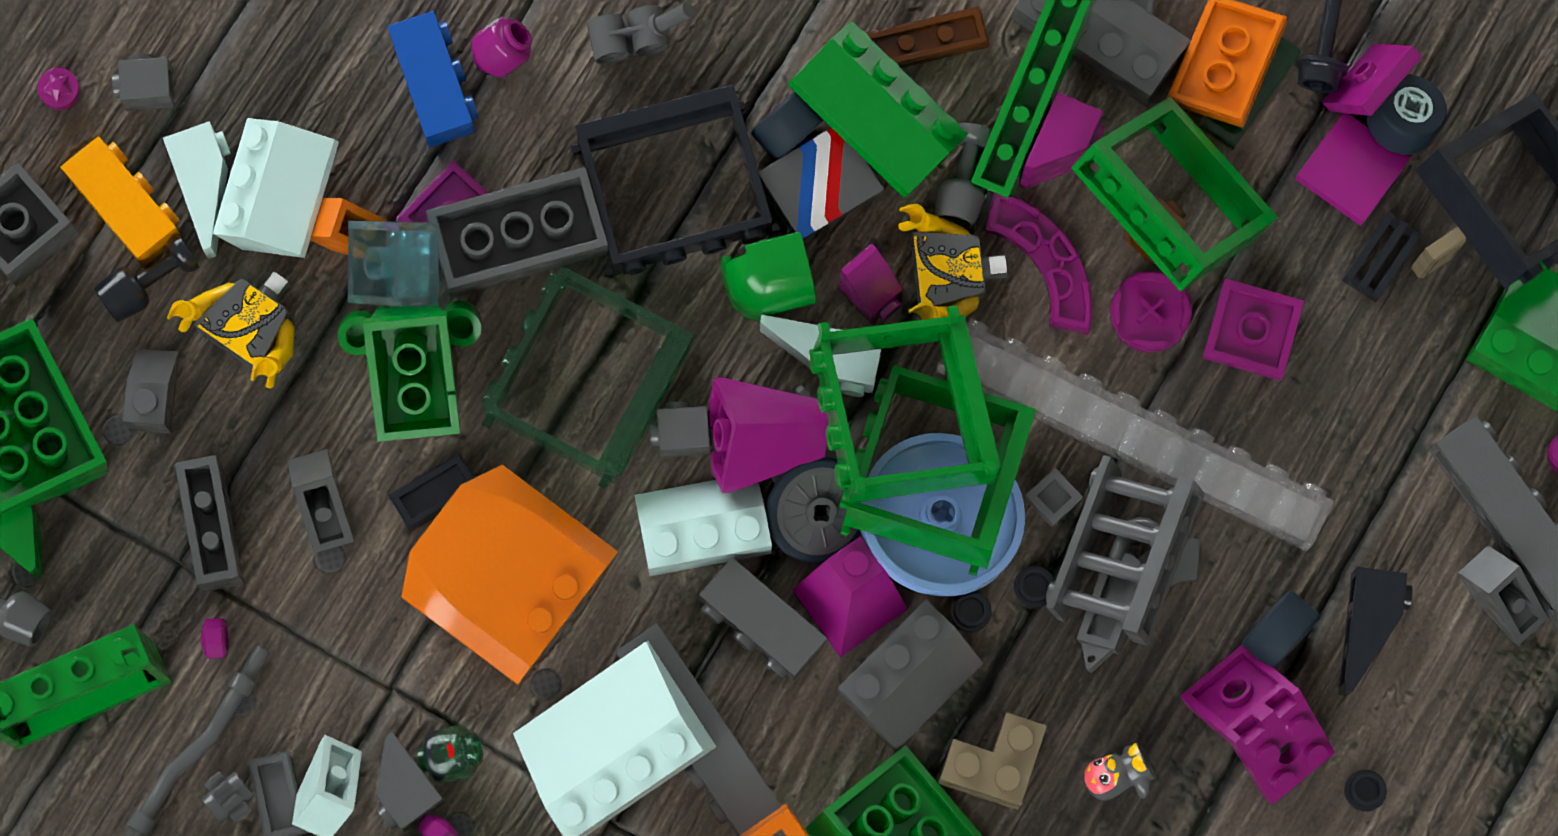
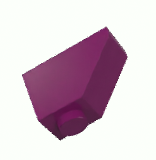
M870 244L841 269L839 289L870 324L879 317L883 321L887 320L901 307L902 304L899 300L902 298L903 288L873 244Z

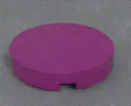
M1146 271L1132 275L1118 287L1113 295L1109 313L1111 326L1123 343L1137 351L1154 353L1165 351L1180 341L1189 328L1192 308L1190 297L1185 289L1180 292L1164 273Z

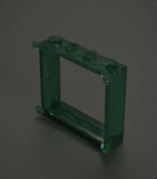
M562 266L557 276L551 274L547 278L540 293L544 300L538 311L531 309L521 326V331L525 334L518 347L511 345L501 363V367L505 370L498 383L492 380L486 388L481 403L485 404L483 408L485 419L482 425L490 429L493 423L496 422L601 477L598 486L606 490L610 482L614 485H617L694 344V334ZM566 287H570L666 337L599 460L500 409Z

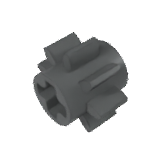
M218 771L204 783L210 792L201 799L221 823L229 816L234 822L238 823L252 811L246 802L254 797V794L235 771L227 778Z

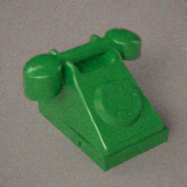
M436 300L426 304L399 307H383V305H380L373 314L366 311H354L342 319L338 329L340 347L351 355H367L377 442L460 434L451 344L466 347L475 343L480 337L482 318L474 305L466 301H455L448 304L443 311Z

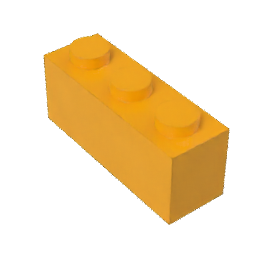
M98 136L60 166V168L138 262L145 267L167 249L168 240L173 235L178 234L180 238L182 237L175 226L180 220L165 202L158 206L149 195L154 192V189L140 172L132 176L125 168L124 164L129 160L114 142L107 146Z

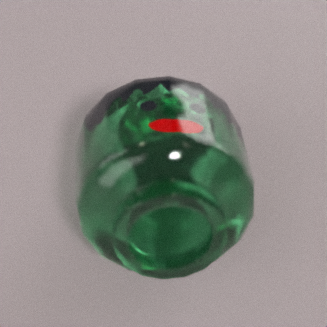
M463 725L432 730L426 734L423 747L418 749V762L421 770L428 772L432 779L440 784L467 779L476 773L478 765H481L483 762L482 744L477 733H471Z

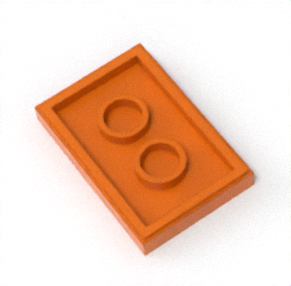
M1208 0L1167 98L1172 97L1182 109L1244 128L1288 23L1287 16L1235 0Z

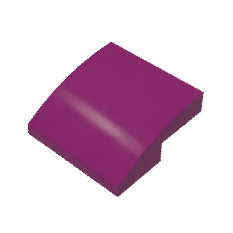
M1343 113L1297 174L1295 180L1362 226L1411 158L1407 155L1391 152L1381 146L1371 135L1368 127L1351 115Z

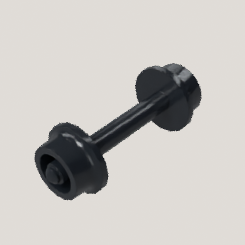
M1326 0L1316 55H1300L1295 59L1294 66L1299 69L1297 84L1315 93L1338 91L1341 78L1348 73L1349 67L1344 62L1331 58L1342 0Z

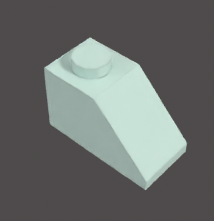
M327 735L322 738L298 790L293 814V825L317 836H334L354 811L362 751Z

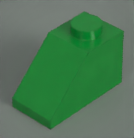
M30 505L0 515V548L38 579L43 574L40 515Z

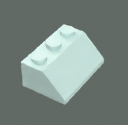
M247 118L212 234L242 250L305 258L339 142L335 139L279 121Z
M712 480L634 495L649 576L728 562L731 557L735 560L772 554V543L759 482L732 493H722L717 481Z

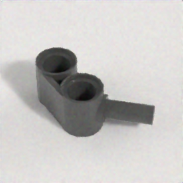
M684 2L664 14L660 6H643L628 12L626 15L627 21L623 22V17L620 14H605L590 19L587 22L595 63L610 64L630 57L649 56L666 51L670 47L668 39L670 29L693 17V6L688 2Z

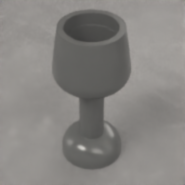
M958 123L968 135L960 143L963 146L956 178L945 179L937 187L935 215L970 229L975 226L985 200L984 191L980 186L971 183V179L974 175L979 150L985 148L992 130L979 124Z
M17 592L10 596L7 601L0 597V635L17 643L34 647L47 631L53 612L27 592Z

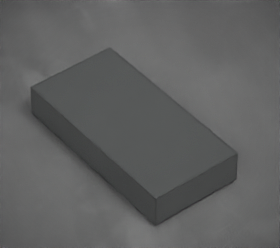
M290 751L248 760L264 836H300L308 834L304 829L292 824L296 796L299 789Z

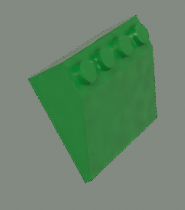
M1542 265L1544 271L1526 285H1523L1518 280L1506 288L1466 360L1558 412V273L1551 269L1548 270Z
M33 318L0 332V515L66 494L107 475V461Z
M906 745L824 809L805 828L809 836H982Z

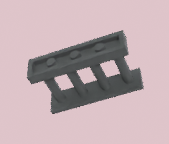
M1103 455L1099 467H1096L1091 473L1089 480L1090 491L1057 579L1053 580L1048 587L1046 608L1057 620L1063 622L1066 621L1071 607L1120 620L1123 625L1122 630L1133 642L1148 646L1205 493L1194 479L1180 475L1175 487H1171L1169 490L1121 478V469L1111 457ZM1116 493L1164 506L1165 514L1161 524L1152 528L1106 515L1113 494ZM1099 531L1150 544L1151 551L1146 564L1143 563L1141 566L1091 553ZM1085 568L1136 582L1137 589L1132 602H1128L1125 605L1077 591Z

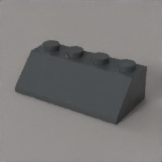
M1019 0L1014 7L1012 20L1033 33L1046 0ZM1096 0L1072 59L1147 107L1189 46L1191 39L1154 15H1149L1145 12L1146 10L1131 0Z

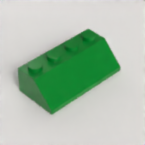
M850 21L834 35L787 84L904 199L968 135L953 117L949 116L923 88L919 87L853 21Z

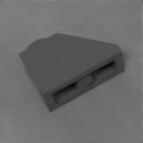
M137 349L127 378L122 420L130 431L171 434L179 352Z
M328 449L287 460L292 488L314 553L354 542Z
M1490 546L1484 548L1458 572L1472 598L1515 644L1519 645L1548 619L1520 566Z
M393 732L385 736L376 793L377 798L383 805L376 810L391 830L398 825L406 833L423 820L427 814H431L443 805L445 801Z

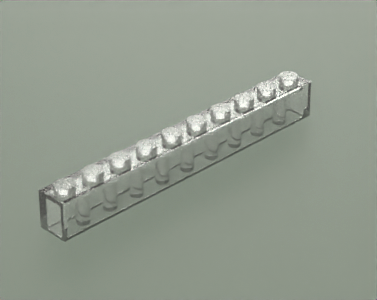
M972 319L969 323L966 322L984 393L1036 408L1034 419L1175 487L1179 475L1192 478L1205 493L1202 501L1294 546L1308 551L1314 544L1334 502L1325 497L1327 492L1324 489L1308 482H1304L1302 486L1288 479L1289 473L1275 465L1267 464L1266 467H1263L1251 461L1252 456L1238 447L1229 446L1226 449L1214 443L1215 438L1201 429L1192 428L1189 431L1177 425V419L1164 411L1155 410L1152 413L1140 407V401L1127 393L1119 391L1115 395L1103 389V383L1090 375L1082 373L1078 377L1065 371L1066 365L1053 357L1044 355L1041 359L1028 353V346L1016 339L1007 337L1004 341L991 335L992 330L987 325ZM941 356L936 371L947 376L943 357Z

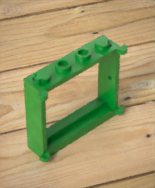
M957 306L947 307L948 317L830 332L828 322L818 323L819 335L814 348L809 351V363L812 373L819 376L821 387L818 388L817 392L818 404L821 412H827L830 425L826 427L827 444L830 451L835 450L838 464L835 465V480L839 490L844 489L847 503L991 484L994 482L1001 469L965 315H959ZM939 341L968 464L870 478L860 477L833 355Z
M896 365L892 367L889 380L881 377L874 398L875 402L881 403L878 414L869 413L862 435L869 438L866 450L858 448L855 455L860 477L867 478L894 394H900L955 411L948 381ZM983 392L990 422L1004 426L997 450L1001 469L994 482L986 486L971 537L859 502L847 503L845 492H843L839 505L840 508L846 509L840 534L848 537L852 527L969 563L971 566L968 574L973 576L977 575L979 567L987 569L1036 408Z

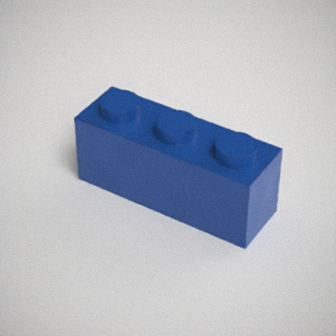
M434 11L388 25V30L428 147L431 148L475 133L472 120L479 118L472 96L463 97L459 83L466 81L459 58L450 59L446 46L453 44L446 21L438 23Z

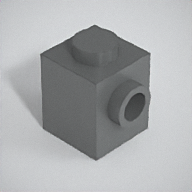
M138 53L130 55L129 60H118L119 74L112 75L114 98H120L126 111L175 107L173 68L167 57L153 58L151 54Z
M678 401L665 404V409H657L658 421L650 422L651 447H660V458L710 454L707 406L690 407L689 402Z

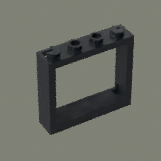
M1536 93L1529 95L1439 148L1415 170L1505 289L1518 280L1523 285H1526L1544 271L1542 268L1543 264L1548 270L1557 265L1558 239L1527 257L1457 164L1510 132L1515 131L1558 187V122Z

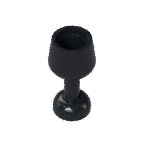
M178 234L173 235L168 240L167 250L169 254L139 274L135 275L129 268L119 267L94 288L96 294L117 323L146 309L149 304V295L145 289L179 267L184 272H193L200 268Z

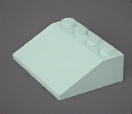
M649 641L641 644L513 733L543 805L563 836H587L716 748L711 737Z

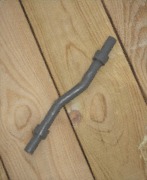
M255 645L240 672H234L227 684L229 691L207 728L164 768L139 812L134 811L126 826L129 829L125 836L150 835L156 825L154 818L178 778L218 742L243 698L248 699L257 685L254 680L270 654L267 650Z

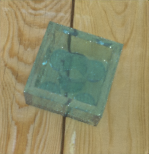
M348 221V303L386 306H438V291L440 287L438 278L439 222Z

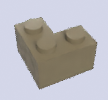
M1006 713L1003 717L993 751L953 739L938 784L1018 810L1022 805L1046 725Z

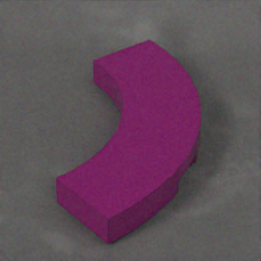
M993 192L985 232L1011 242L1021 249L1036 265L1043 277L1049 295V327L1089 335L1092 321L1090 284L1079 258L1080 255L1062 229H1059L1038 208L1017 197L1006 198Z

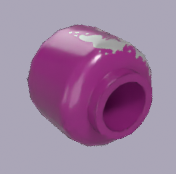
M506 17L495 19L478 31L472 39L471 45L475 65L481 71L494 77L503 78L509 75L530 58L532 44L530 32L517 20Z

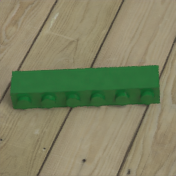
M1046 0L971 179V183L1006 198L1015 195L1025 164L1061 86L1096 0Z

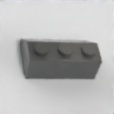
M926 599L838 687L836 694L896 752L983 665V662L959 631Z

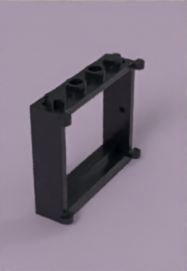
M734 84L575 125L579 144L571 146L573 155L582 154L608 243V253L612 266L604 268L606 277L620 275L622 271L624 275H635L647 270V265L663 261L664 265L677 264L686 260L687 254L702 251L704 255L715 254L727 248L726 244L742 240L743 244H752L780 231L778 222L772 224L742 112L746 110L744 101L738 102ZM731 116L759 218L619 254L591 152Z

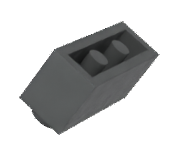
M216 455L175 463L197 586L203 592L245 584L222 462Z
M733 557L699 594V600L704 604L700 610L715 624L720 625L724 621L736 632L732 635L733 639L751 653L756 648L767 658L763 664L780 679L787 675L794 681L827 642V637Z

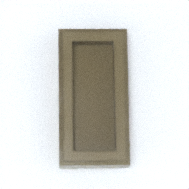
M1456 227L1424 249L1411 266L1419 279H1423L1450 261L1466 242V237L1459 227Z

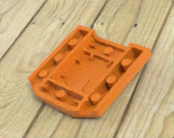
M500 465L460 485L410 550L401 598L516 685H519L591 587L618 554V551L504 465Z

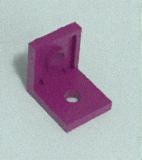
M1243 645L1180 696L1192 712L1233 746L1262 797L1271 805H1274L1335 753L1300 689L1273 667L1255 658ZM1245 690L1241 696L1230 699L1235 692ZM1290 742L1286 752L1281 755V748Z

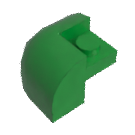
M801 231L745 245L746 253L732 259L731 255L723 256L720 260V271L726 294L733 308L745 318L760 323L761 315L776 317V313L816 303L814 284Z

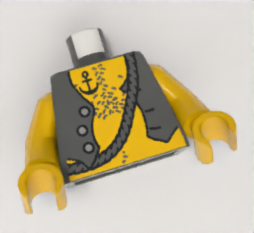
M910 204L900 208L901 212L904 211L910 216V221L899 223V229L901 231L913 229L918 231L913 232L911 238L918 304L908 310L909 314L917 313L922 320L948 317L947 307L957 306L959 315H965L966 318L977 309L979 302L984 299V280L1007 278L1005 254L981 256L979 237L971 235L968 229L943 217L925 212L924 208L919 204Z
M273 271L259 289L244 279H240L236 283L228 282L203 292L189 301L178 300L174 302L167 315L168 320L174 316L183 318L178 328L180 332H186L190 328L192 321L197 320L194 326L199 334L252 369L250 378L252 381L259 375L262 377L264 375L267 376V388L274 387L277 374L280 373L293 356L295 327L291 322L292 316L290 312L279 304L292 285Z

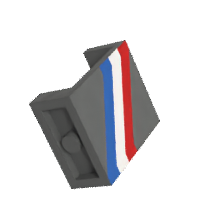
M833 128L828 129L758 172L765 196L790 234L801 231L804 247L814 241L816 232L867 201L873 199L875 203L883 200L884 188L882 186L886 184L885 179L871 165H868Z

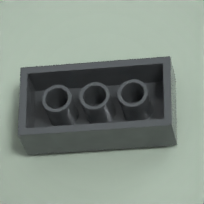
M585 167L426 211L450 298L608 254V243Z

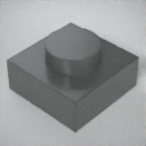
M1054 468L1024 498L1053 528L1084 497Z

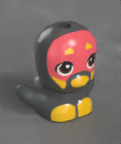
M1139 743L1125 746L1121 756L1113 753L1095 759L1088 764L1084 772V782L1093 797L1102 801L1112 800L1131 786H1135L1140 798L1144 799L1148 796L1150 783L1156 779V774L1146 752Z

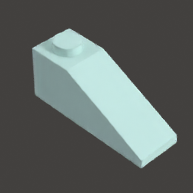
M209 121L164 137L163 140L202 249L207 258L211 259L216 257L219 237L212 233L224 197L228 167L224 156L231 153L223 131L215 133Z
M761 315L760 332L811 369L809 351L814 348L818 338V325ZM830 328V332L840 331V329ZM881 349L833 355L842 394L863 397L864 392L873 393Z

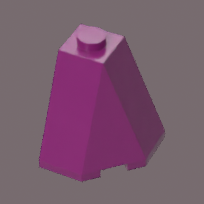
M722 377L714 378L707 416L708 429H713V443L717 451L710 453L711 470L722 493H732L787 472L798 465L824 458L827 446L826 427L830 425L827 413L821 412L818 399Z

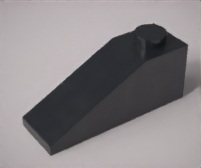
M1357 567L1351 573L1338 695L1348 696L1354 691L1403 616L1404 610L1410 609L1413 588L1412 585H1406L1408 573Z

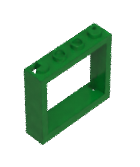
M1172 97L1167 98L1093 143L1071 167L1180 292L1256 241L1278 219V216ZM1159 122L1166 126L1165 131L1158 125ZM1150 130L1235 225L1238 231L1204 253L1114 152L1116 149ZM1094 163L1100 168L1096 173L1090 167ZM1182 263H1184L1190 270L1187 273L1188 276H1186L1179 268V266Z
M133 624L0 682V740L19 750L172 683L157 644ZM147 670L156 680L148 682L144 671ZM27 722L31 735L20 739L16 728Z

